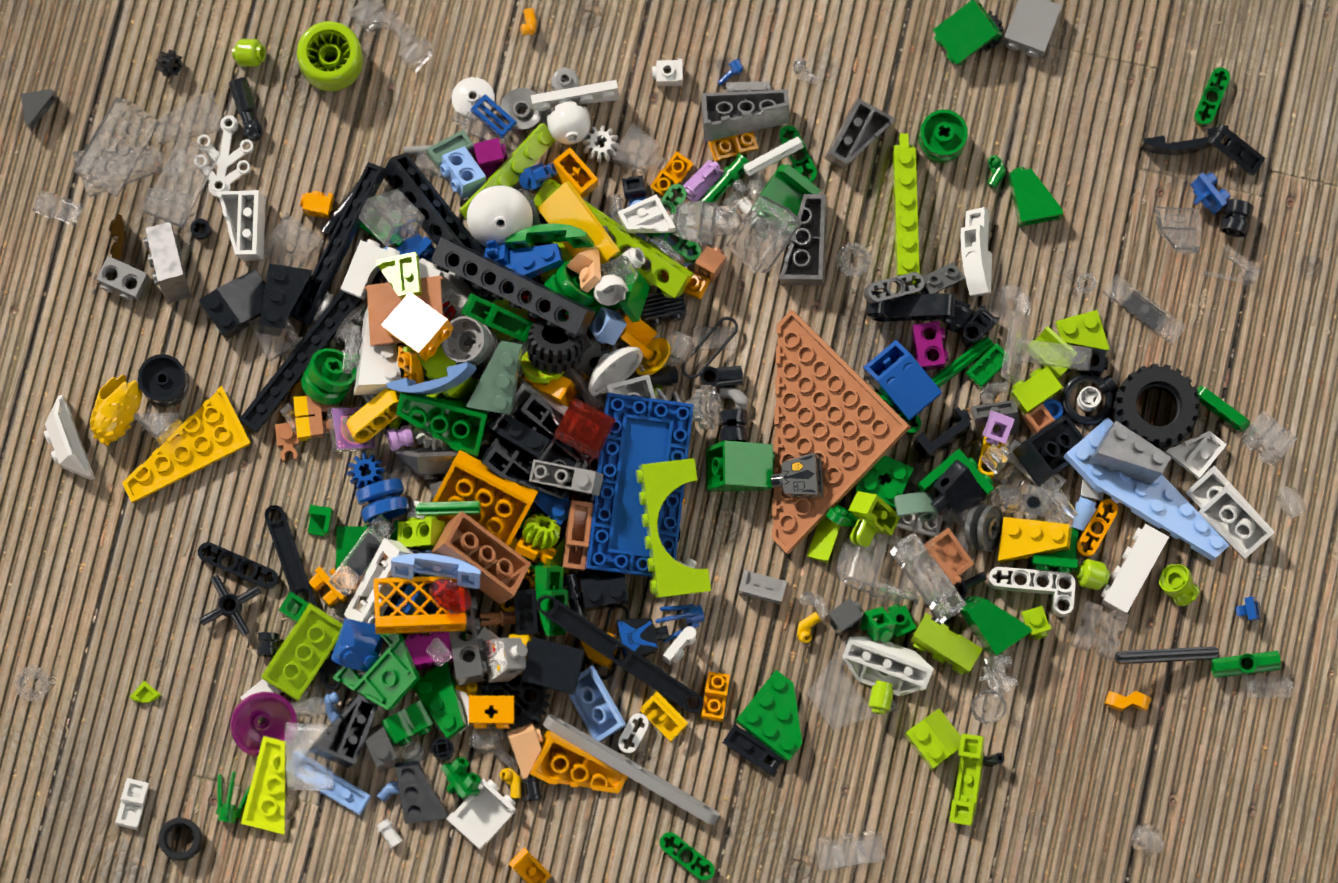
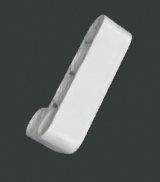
M995 567L987 577L988 585L995 590L1052 595V612L1057 617H1066L1074 607L1075 579L1069 573ZM996 573L1000 574V578L1006 579H1002L1000 583H996V579L993 577H995ZM1009 574H1011L1009 584H1007V577ZM1021 575L1025 578L1026 583L1018 585L1014 577ZM1037 578H1045L1048 585L1046 587L1038 586ZM1059 580H1067L1070 584L1069 589H1062L1059 586ZM1065 601L1068 605V610L1060 611L1057 607V602Z

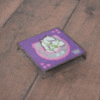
M363 406L330 407L327 409L333 452L372 451L376 449L375 437H372L365 443L358 444L354 441L347 427V420Z

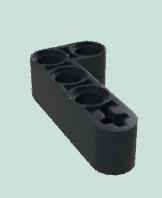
M871 291L872 295L876 296L883 293L881 291ZM948 293L906 295L875 304L869 303L866 300V315L878 322L955 318L956 296Z

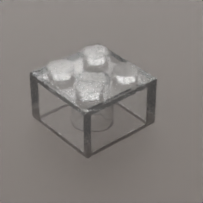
M395 189L368 198L358 218L385 246L417 236L425 216L399 189Z

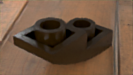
M117 214L116 219L111 221L109 227L110 235L114 240H117V242H113L110 254L112 258L124 262L127 250V229L122 215Z

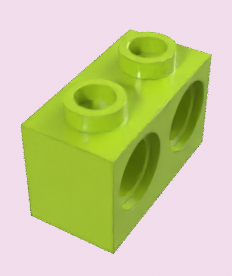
M431 515L424 516V519L410 517L407 521L398 522L397 541L408 549L418 551L433 550L446 527V522L437 520V516Z

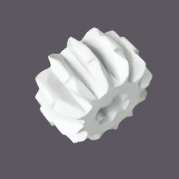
M603 125L600 127V131L593 127V134L589 132L586 136L587 139L582 141V144L586 146L584 153H590V160L597 157V162L601 163V158L604 157L605 161L608 162L610 161L609 155L616 156L614 149H619V144L616 142L618 136L612 135L613 130L611 128L605 132ZM602 141L604 147L600 148V145L597 147V142Z

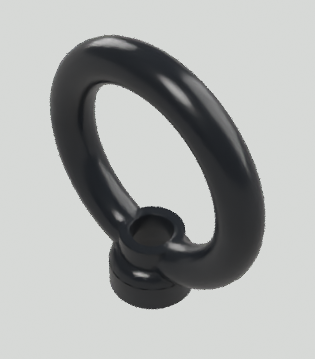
M1079 374L1070 379L1062 391L1061 402L1063 410L1071 420L1078 424L1094 425L1100 423L1110 414L1114 404L1113 393L1118 388L1109 375L1103 379L1096 374ZM1080 383H1095L1105 395L1104 407L1098 414L1086 417L1079 415L1072 408L1070 395L1072 390Z

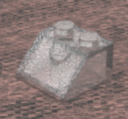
M286 213L273 230L264 248V254L279 265L305 269L324 243L320 236Z

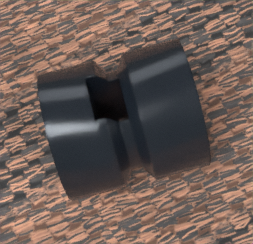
M1228 199L1224 208L1226 216L1222 217L1219 230L1233 237H1246L1250 225L1247 220L1251 219L1254 206L1243 200Z
M741 409L720 411V425L723 426L720 429V442H748V429L745 428L748 424V411Z

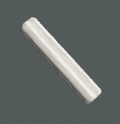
M796 137L743 166L748 176H751L802 149L803 143L799 137Z

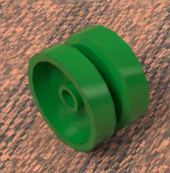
M937 110L930 113L924 119L919 132V147L922 153L929 160L936 163H948L955 160L962 153L968 137V128L964 119L958 113L951 110Z
M571 260L564 262L557 272L546 280L544 286L588 307V305L596 300L594 297V287L588 293L581 290L579 274L567 268V264Z
M325 348L318 350L313 354L302 376V388L316 402L325 405L338 404L345 399L355 380L356 366L351 358L336 349Z

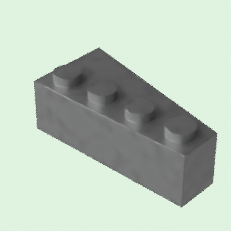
M788 89L701 93L704 142L789 123Z

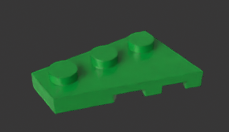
M446 662L434 667L418 680L412 688L446 738L451 739L465 728L467 723L461 702L458 700L455 690L456 684L450 672V663Z

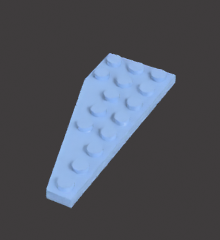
M1106 418L1063 456L1093 489L1100 493L1103 491L1111 496V500L1114 502H1121L1131 508L1132 513L1159 529L1162 527L1171 533L1170 536L1175 539H1182L1191 545L1190 548L1211 561L1216 559L1230 546L1162 474L1150 484L1128 477L1126 473L1117 470L1112 472L1107 470V467L1098 464H1087L1105 432L1113 424L1109 418Z

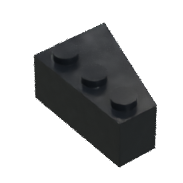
M269 263L258 333L274 336L281 335L313 270Z

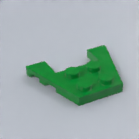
M401 633L380 634L390 647L363 677L355 669L343 666L334 675V680L345 684L353 691L359 692L365 698L386 710H392L420 679Z

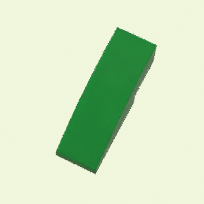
M471 293L461 312L472 319L525 343L528 338L529 329H531L534 323Z
M555 565L535 566L537 600L540 596L549 594L568 606V590L562 589L564 567ZM544 599L541 602L542 610L549 611L552 609V600ZM540 613L546 635H566L565 629Z

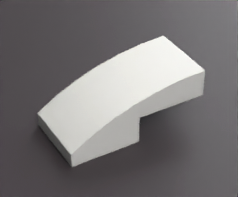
M127 778L115 821L117 826L138 830L149 783Z

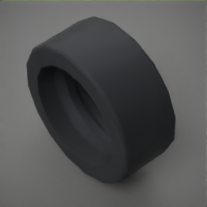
M176 817L167 821L162 826L159 832L158 843L160 849L167 857L176 861H185L193 858L199 852L203 836L200 828L193 821L187 818ZM177 826L189 828L194 836L191 848L185 852L173 851L167 842L169 832Z

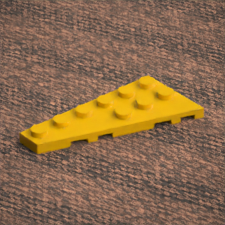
M222 385L212 397L207 399L192 416L166 439V442L157 448L143 464L138 466L122 484L133 504L251 445Z

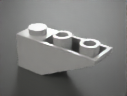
M534 459L529 481L599 496L604 474Z

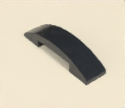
M1217 127L1207 128L1204 138L1166 144L1165 136L1163 135L1145 138L1140 146L1145 151L1161 155L1194 153L1211 146L1208 140L1211 136L1214 137Z

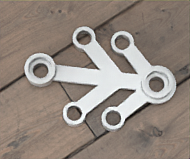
M230 115L223 117L220 122L223 130L220 154L211 144L209 136L200 135L197 139L199 147L205 149L218 166L216 176L208 166L206 157L199 155L194 159L196 168L202 170L209 179L208 188L215 197H218L217 192L230 191V184L242 175L248 174L251 170L249 163L242 160L238 162L237 169L226 176L229 166L254 150L253 143L250 140H243L240 143V147L229 155L232 134L239 127L236 118ZM227 121L233 122L230 127L225 126ZM207 139L208 143L206 145H202L201 140ZM245 144L251 145L248 150H244L243 146ZM199 160H204L205 163L202 166L197 165ZM241 165H247L248 167L245 171L240 170ZM217 183L223 184L221 189L215 188Z

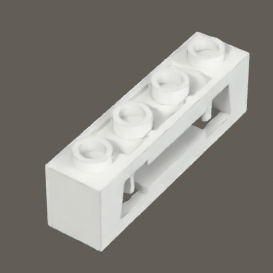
M384 538L344 615L349 619L375 624L373 579L400 578L391 576V559L414 553L399 541ZM385 553L388 556L387 560H382L381 564H383V566L379 565V562ZM378 585L379 592L384 597H387L393 591L389 585ZM361 596L367 597L365 601H360L362 604L361 609H355ZM386 603L379 609L380 616H383L388 606Z

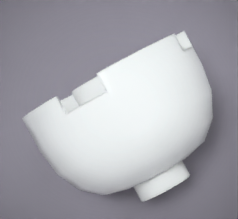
M564 102L555 106V110L551 114L548 113L547 126L556 141L565 145H573L581 142L589 133L590 115L585 106L583 108L577 106L576 102Z

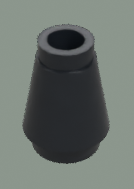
M664 366L656 373L650 375L652 386H673L675 383H678L676 366Z

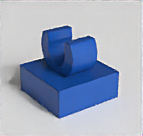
M496 240L488 241L486 243L488 247L485 248V256L502 265L508 264L509 248L506 243L498 245Z
M1256 597L1244 598L1245 605L1235 607L1237 616L1247 615L1250 621L1261 620Z

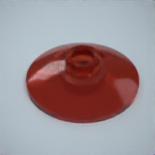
M437 579L430 586L429 591L432 599L444 610L452 613H464L469 610L472 603L471 597L466 589L462 586H457L456 582L449 579Z

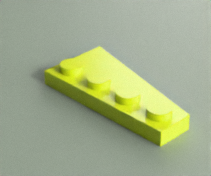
M263 736L241 824L285 834V741Z

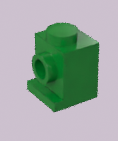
M897 603L887 608V613L896 623L893 635L895 640L916 631L917 627L906 605L900 606ZM898 615L903 616L904 622H897L896 617Z
M878 607L863 612L860 628L862 631L865 630L874 642L879 640L887 642L894 635L896 623L883 607Z

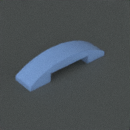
M466 362L447 367V377L416 384L414 380L404 378L387 383V387L403 393L432 395L447 391L461 384L477 369L475 365Z

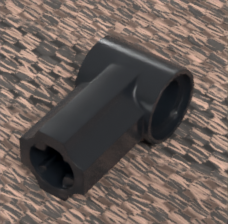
M741 366L705 367L700 373L699 385L702 389L709 391L719 387L743 385ZM710 374L715 378V381L711 383L706 382L703 376Z

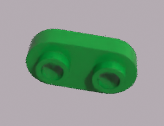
M838 505L830 507L826 514L831 521L846 527H854L858 520L848 511L850 507H847V509Z

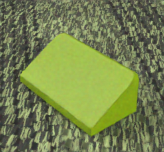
M825 516L817 525L806 557L827 564L841 525L836 524Z

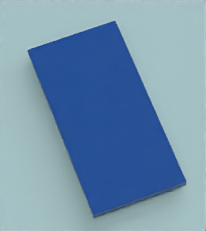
M606 393L597 472L604 474L600 495H594L585 569L653 577L652 571L649 572L647 566L650 552L649 549L646 550L644 537L647 536V529L642 525V514L645 513L644 505H640L639 492H642L641 483L637 482L636 470H639V465L688 459L694 404ZM685 484L679 486L667 496L660 508L657 521L660 541L667 553L675 560Z

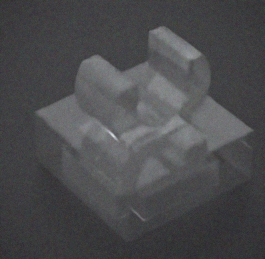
M993 444L987 449L981 460L997 474L1009 461L1005 455L1010 450L1005 445L998 449Z

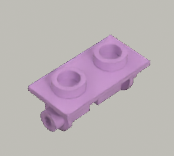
M709 159L683 185L687 191L686 197L694 204L724 174L719 169L720 165L717 162H712Z

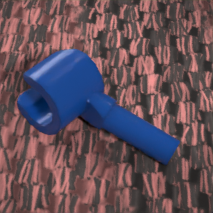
M739 59L729 63L731 70L718 81L720 85L733 75L740 74L743 71V66Z

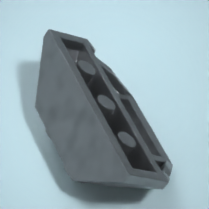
M445 447L444 451L441 448H437L435 451L433 448L396 450L397 457L419 478H424V481H436L438 477H445L458 454V451L450 447ZM480 447L478 456H470L480 460L485 454V447Z

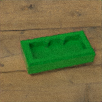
M996 343L965 375L982 389L1012 357Z

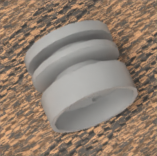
M470 317L453 319L450 323L454 329L449 338L441 343L443 352L449 359L460 364L467 362L475 365L476 368L488 365L498 346L496 333L491 327Z

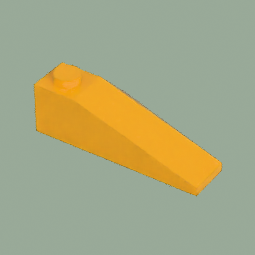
M547 730L543 737V742H540L541 752L530 771L531 775L549 784H565L576 788L578 786L592 788V790L618 794L628 776L550 730Z

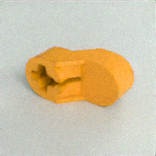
M1109 691L1104 704L1117 711H1123L1129 706L1147 711L1152 699L1137 691H1133L1132 694L1126 697Z

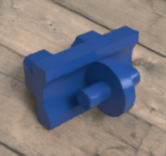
M539 163L524 169L519 181L523 188L533 190L541 187L545 180L558 175L553 163L548 165Z
M1203 172L1190 184L1194 189L1193 193L1197 197L1193 203L1195 205L1202 203L1205 208H1209L1213 215H1215L1227 204L1226 201L1231 195L1225 189L1218 192L1214 186L1218 182L1217 177L1213 173L1205 175Z

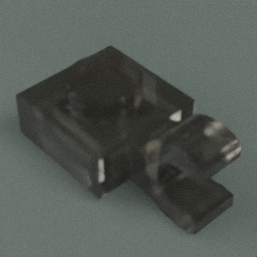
M915 463L908 485L902 495L919 493L916 486L925 477L926 472L922 471L924 464Z

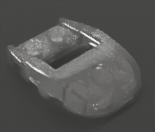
M875 533L868 547L854 545L850 538L845 541L838 558L837 573L842 582L847 586L870 593L869 596L884 597L896 602H900L901 599L913 600V604L918 605L931 556L924 549L903 538ZM887 544L905 549L904 551L909 552L899 588L877 581Z

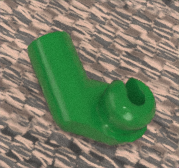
M992 155L988 159L992 176L987 184L996 189L1006 170L1001 158L997 155Z

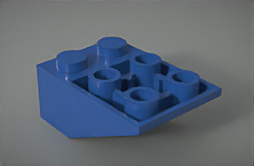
M897 340L892 342L863 367L866 379L909 421L942 394V391Z

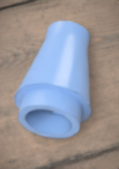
M1082 497L1079 498L1078 502L1076 501L1073 528L1085 530L1086 525L1097 510L1095 508L1096 502Z

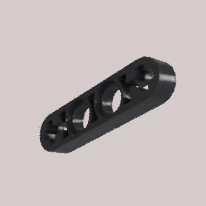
M205 542L198 548V556L204 563L264 589H273L278 584L279 578L277 573L269 567L210 542ZM211 547V551L219 555L217 563H214L216 558L213 556L205 558L203 550H208ZM228 555L232 556L234 564L231 567H224L222 559ZM246 564L254 566V573L250 576H245L242 573V568ZM259 568H261L260 573L265 576L271 573L274 581L265 584V580L259 576L257 581L254 579L258 575Z

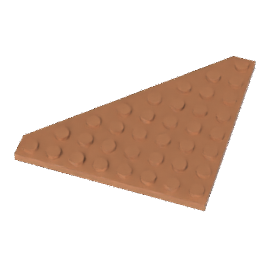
M792 309L776 325L778 340L776 346L777 377H775L776 407L774 410V425H776L774 437L775 468H773L774 475L782 474L781 464L785 461L816 453L821 457L824 498L790 497L784 494L783 487L774 488V498H772V539L787 554H790L826 516L830 507H835L911 428Z

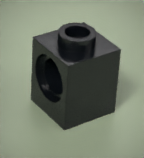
M1079 347L1077 351L1079 357L1076 359L1075 373H1091L1101 376L1104 370L1108 369L1109 357H1105L1106 350ZM1087 358H1095L1098 361V365L1090 366Z

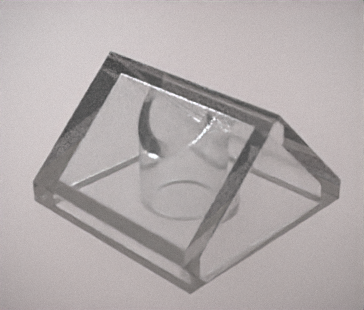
M179 413L134 414V418L140 427L160 446L184 422Z

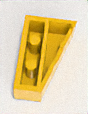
M1003 517L998 561L1003 564L1009 561L1027 559L1034 554L1046 555L1070 550L1072 527L1070 524Z

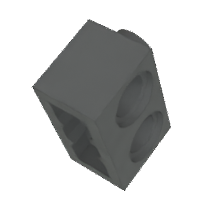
M849 598L829 612L826 620L840 637L861 622L863 609L856 600L853 602Z

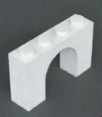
M370 239L367 242L360 240L341 290L365 300L367 296L365 286L371 285L375 275L380 271L375 260L397 256L400 254V251L388 247L387 250L379 247V243ZM428 262L426 266L419 263L420 278L444 277V274L437 269V265Z

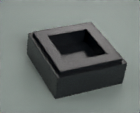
M643 175L621 178L625 199L646 196Z

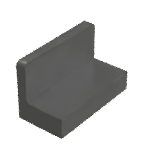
M1014 400L971 406L977 440L984 438L982 434L989 418L990 410L1015 419L1009 435L1020 432L1018 410ZM996 424L993 426V432H998L1000 427Z

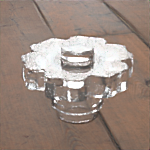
M702 385L700 389H696L694 397L685 403L694 404L692 419L699 422L701 429L713 430L715 426L720 424L721 396L719 393H716L715 386Z

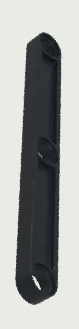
M271 505L265 510V520L290 591L297 596L301 592H308L310 595L308 603L318 607L286 515L280 506ZM272 510H279L281 512V517L278 521H271L269 519V513ZM332 650L319 669V674L324 686L328 690L334 691L338 690L343 683L338 682L335 686H329L326 682L329 675L336 674L340 670L338 664L331 659Z
M544 594L538 598L536 606L542 615L686 711L697 713L703 708L704 701L697 692L549 594ZM544 599L552 600L553 607L551 610L544 611L541 609V602ZM618 648L626 650V657L622 660H617L614 657V652ZM690 697H697L699 699V704L696 708H689L687 706V701Z

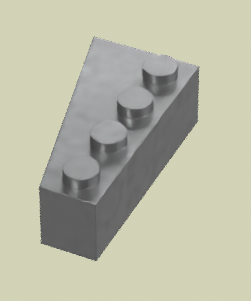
M804 194L789 249L784 260V266L779 277L781 285H825L828 211L826 194Z

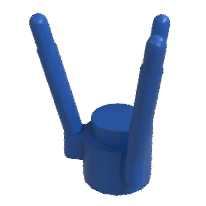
M694 603L660 607L661 611L684 610V613L655 620L656 623L685 618L686 623H691L688 626L697 628L700 627L699 622L705 621L701 605L694 606ZM686 627L669 636V639H665L663 642L667 643L675 639Z

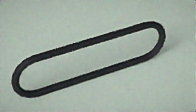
M721 318L688 355L681 366L684 376L691 379L700 376L701 371L708 367L738 331V323L734 318ZM724 320H731L735 325L734 332L696 375H688L684 369L688 360Z
M620 605L610 608L604 626L605 632L607 631L610 616L614 609H624L626 612V619L630 618L629 610L625 606ZM621 648L617 650L615 657L617 660L619 659ZM594 663V668L597 672L598 664ZM614 663L613 669L608 676H601L598 673L600 679L611 678L615 673L617 664Z

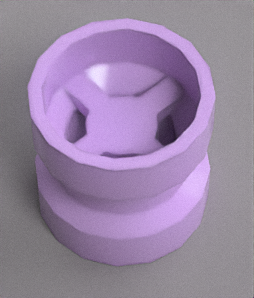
M409 425L401 426L398 430H386L391 451L399 450L402 446H414L413 435Z

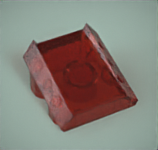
M574 398L569 403L568 409L555 430L554 438L596 459L616 419Z

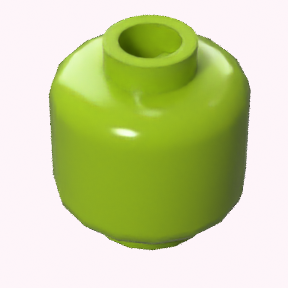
M240 39L232 49V57L236 59L237 64L241 67H258L265 60V46L257 39Z
M1086 559L1081 565L1077 566L1075 577L1081 587L1100 590L1103 586L1107 585L1110 572L1103 562Z

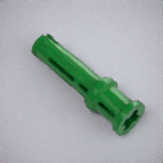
M738 153L734 162L729 167L724 168V174L697 201V204L707 212L733 182L736 183L740 180L739 177L745 172L743 166L749 163V161Z

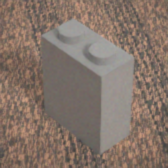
M1018 0L1002 44H1005L1007 48L1014 51L1022 50L1030 57L1043 58L1062 5L1049 0Z

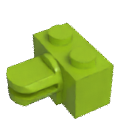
M857 491L848 510L858 519L850 534V540L854 545L868 547L875 533L892 536L901 516L898 517L897 512L878 495Z

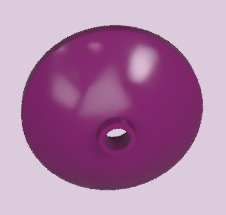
M258 692L246 697L235 708L230 722L231 735L236 745L243 752L255 757L259 755L263 736L285 741L286 748L294 738L297 729V716L293 706L286 698L273 692ZM259 717H264L261 723L257 722Z

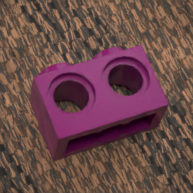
M939 321L913 325L911 330L916 361L924 371L944 368L946 361H949L947 348L943 349L942 340H945L944 327H940ZM930 331L934 334L935 338L927 340L924 338L923 333ZM933 352L937 354L938 360L930 361L926 355Z

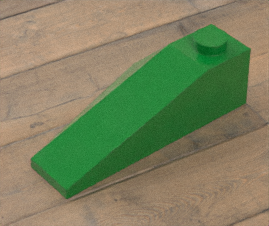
M401 392L396 414L414 426L429 432L437 440L440 439L447 443L455 451L459 452L461 450L467 454L478 456L490 411L466 407L468 402Z

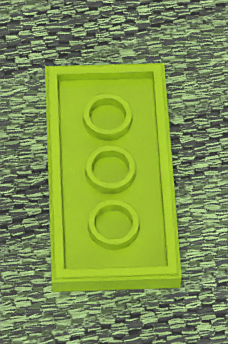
M309 603L262 673L261 679L296 701H299L335 647L343 623Z

